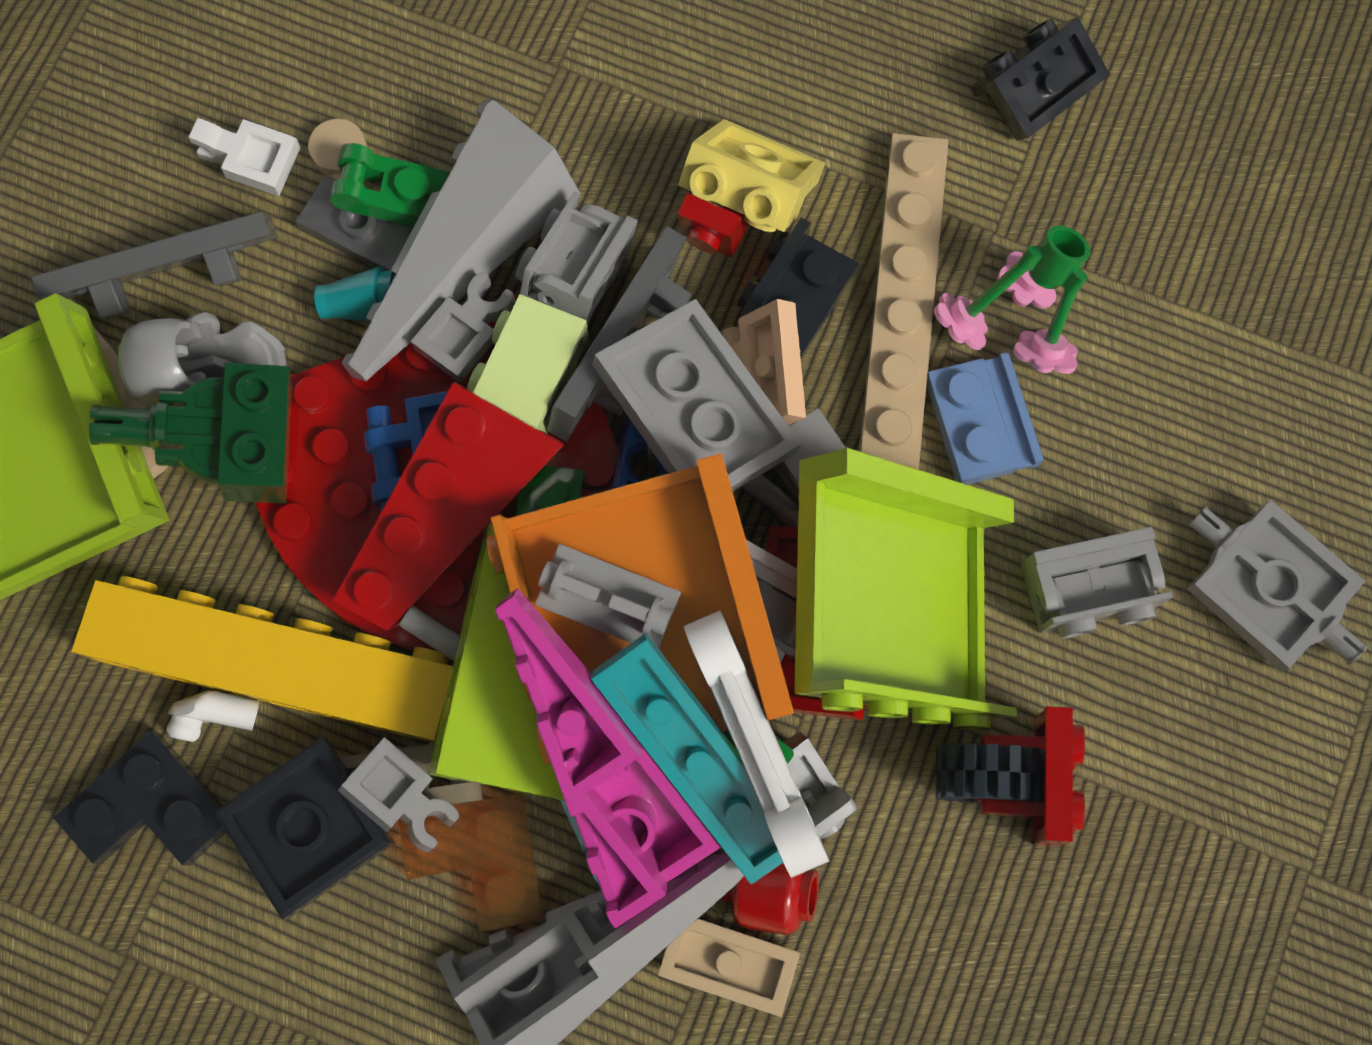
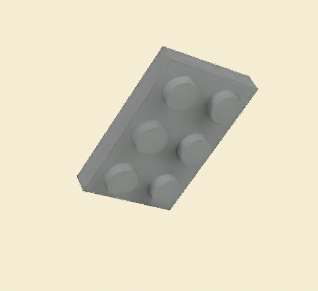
M696 299L594 355L592 366L668 474L697 466L696 460L722 453L732 491H735L796 454L801 446L800 441Z

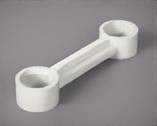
M721 610L685 625L684 630L691 648L711 688L790 877L792 878L829 862L822 841L800 795L771 725L767 720V716Z

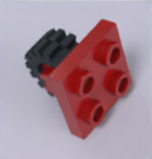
M1046 706L1034 720V736L982 735L981 745H940L936 751L935 798L944 801H959L961 803H979L980 814L1033 818V845L1058 847L1073 842V833L1076 830L1083 831L1085 821L1084 792L1082 790H1073V770H1075L1076 764H1083L1084 726L1073 724V707Z

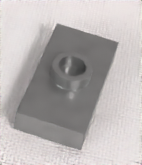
M325 176L296 220L299 229L373 268L383 266L386 271L391 270L414 227L347 212L335 207L330 202L334 180Z

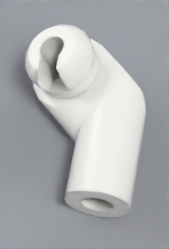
M208 690L174 702L167 713L171 715V720L167 725L166 732L171 738L194 742L200 737L203 722H213L252 731L260 701Z

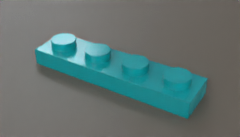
M647 633L643 634L594 669L591 675L593 683L749 883L753 884L782 864L783 860L773 840L764 812L737 750Z

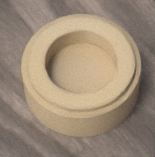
M345 119L325 121L314 129L309 138L308 149L317 169L327 177L333 179H340L342 171L337 163L342 145L356 143L368 147L362 131L351 121Z

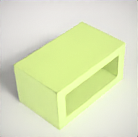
M519 294L512 311L504 310L499 316L492 335V343L496 345L487 364L480 362L475 367L467 389L548 434L547 427L553 405L579 366L590 343L587 321Z

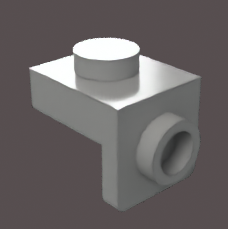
M799 731L784 742L794 752L788 767L819 837L823 839L837 832L844 824L845 818L856 811L857 806L851 796L838 786L809 739Z

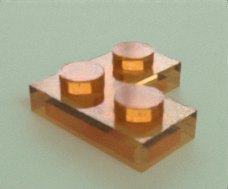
M519 793L455 805L454 807L460 817L450 827L436 816L426 817L424 821L425 830L438 841V844L430 852H424L412 844L407 833V825L399 819L407 880L470 869L479 932L544 920L525 794Z

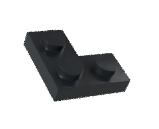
M153 730L145 734L53 817L92 864H103L146 824L181 865L190 866L226 833L214 813L223 804L163 736Z

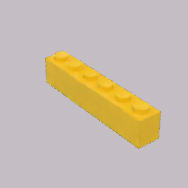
M121 576L118 585L95 580L71 651L75 654L97 662L255 699L429 743L436 742L453 666L448 665L450 659L438 651L415 647L413 655L408 656L389 651L392 642L369 634L355 633L353 642L330 637L332 627L311 620L297 618L294 628L272 623L273 613L248 605L238 604L234 614L213 609L216 602L215 599L190 591L179 590L177 599L155 595L158 588L157 585L132 577Z

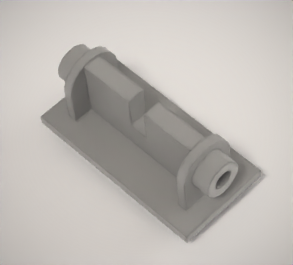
M559 544L552 562L548 561L541 574L538 586L542 588L535 605L629 643L634 642L647 633L659 648L681 592Z

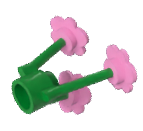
M1063 225L1053 226L1047 231L1037 246H1029L1024 254L1017 251L1011 252L1006 259V266L997 275V281L974 301L962 296L955 299L949 293L941 295L939 297L940 303L934 308L936 319L944 327L948 328L949 335L957 343L965 342L972 349L980 350L986 345L984 334L988 331L982 311L1004 291L1012 293L1013 301L1018 306L1026 307L1032 303L1038 308L1045 309L1050 307L1056 300V291L1054 289L1062 286L1064 290L1049 329H1042L1036 333L1022 331L1018 339L1019 342L1016 343L1013 352L1021 361L1032 363L1033 367L1039 372L1049 373L1055 370L1063 374L1073 373L1077 367L1076 356L1078 348L1068 343L1061 332L1077 292L1088 280L1087 274L1081 267L1089 258L1091 253L1090 246L1086 239L1074 229Z

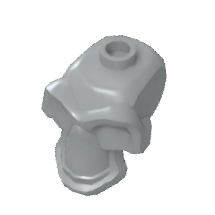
M207 312L194 315L186 321L168 318L140 322L125 331L118 347V367L124 387L131 397L150 407L160 403L158 400L160 391L184 392L191 385L204 379L224 377L225 363L287 366L284 353L285 348L281 342L253 322H243L232 331L220 334V324L217 317Z

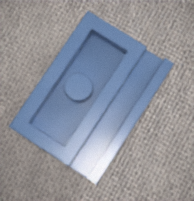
M1009 352L1000 354L999 357L984 360L982 358L928 372L926 387L956 482L968 485L1012 474L1016 470L1028 467L1032 469L1040 466L1044 459Z

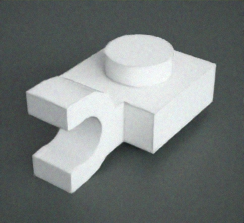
M197 118L188 137L191 143L199 145L197 151L199 158L222 164L221 170L227 179L278 197L300 150L297 138L244 119L237 133H233L211 122Z

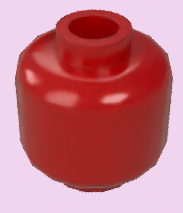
M782 863L753 884H750L744 876L722 897V900L731 903L734 919L741 927L791 935L799 929L802 921L811 922L813 919L819 890L818 872L811 869L791 878L784 863Z

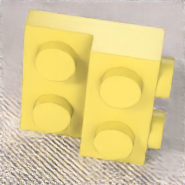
M723 119L692 142L678 186L692 191V195L721 208L726 206L744 214L745 221L757 229L774 232L778 229L785 232L798 217L806 195L818 184L826 163Z

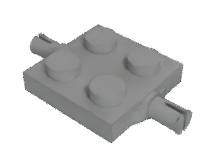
M1272 500L1263 504L1245 524L1234 530L1211 512L1207 506L1189 522L1188 525L1215 547V550L1212 552L1208 566L1192 582L1187 590L1280 672L1291 668L1309 646L1319 641H1323L1348 665L1357 661L1362 656L1361 653L1367 650L1368 646L1366 644H1363L1339 623L1343 617L1347 602L1366 581Z

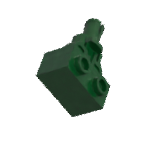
M225 363L224 377L204 379L191 385L184 392L160 391L158 399L160 403L151 405V409L92 405L90 418L94 419V423H89L91 445L112 444L152 447L155 450V461L158 466H181L193 477L206 483L218 485L223 501L286 503L292 398L290 367Z

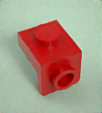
M687 193L678 212L681 234L687 237L686 241L704 252L711 254L719 252L730 258L734 257L749 225L744 219V214L726 206L721 208Z

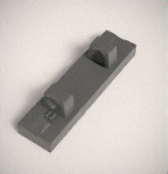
M258 212L35 275L31 278L39 300L55 293L68 299L90 292L99 317L111 319L130 313L122 285L124 282L205 260L215 286L222 287L240 282L242 279L233 251L278 239L272 217L264 212Z
M666 226L553 405L547 427L548 432L568 442L592 403L619 416L622 415L624 410L592 366L594 355L636 332L647 314L660 319L689 303L691 293L669 279L679 261V254L685 245L686 236Z

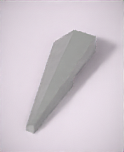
M485 99L479 104L476 113L480 118L467 142L457 145L451 157L456 161L441 191L431 194L391 271L396 276L382 302L373 303L366 318L371 323L354 354H346L343 359V366L353 378L367 381L410 343L447 297H450L455 302L459 301L467 294L468 285L473 277L481 272H485L487 275L490 274L544 227L549 214L554 208L562 211L575 191L580 193L555 147L495 100Z
M722 851L702 859L667 882V895L617 928H614L606 914V901L602 891H598L546 912L547 922L514 936L504 929L489 936V946L462 957L450 951L437 958L436 962L454 1000L466 1013L480 1045H557L732 889L744 875L728 854Z

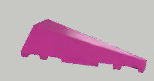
M517 588L497 605L495 611L498 619L503 620L516 656L518 674L521 682H525L537 713V725L569 813L571 817L574 816L587 850L586 859L592 875L596 874L606 901V914L614 928H617L667 895V882L721 848V845L591 680L592 673Z

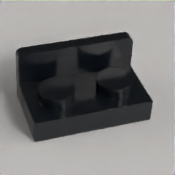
M1078 17L1059 24H1055L1053 18H1050L1038 24L1023 35L1026 43L1025 46L1014 54L1011 49H1008L989 60L981 67L985 76L969 87L975 97L990 94L1017 141L1029 138L1110 76L1109 71Z
M802 217L791 233L787 231L779 233L767 255V261L771 262L770 267L762 279L753 276L749 280L737 304L738 307L743 309V317L776 299L795 303L801 361L855 275L859 264L809 236L811 222Z

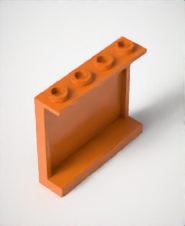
M722 453L696 460L697 466L512 518L507 519L501 515L491 517L495 534L487 536L486 543L496 574L505 572L510 593L518 588L591 673L631 643L535 605L542 588L538 586L541 574L548 561L552 562L559 544L681 592L659 650L721 731H726L728 728L684 630L685 625L721 610L734 638L767 720L794 714ZM524 682L522 684L526 696L529 701H532L526 683ZM537 727L538 746L545 765L548 766L551 765V761Z

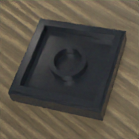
M323 737L214 812L282 920L289 919L395 844L389 832L384 831L338 791L351 774L328 739Z

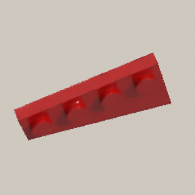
M453 382L332 601L388 631L491 523V517L497 516L565 443L457 382Z

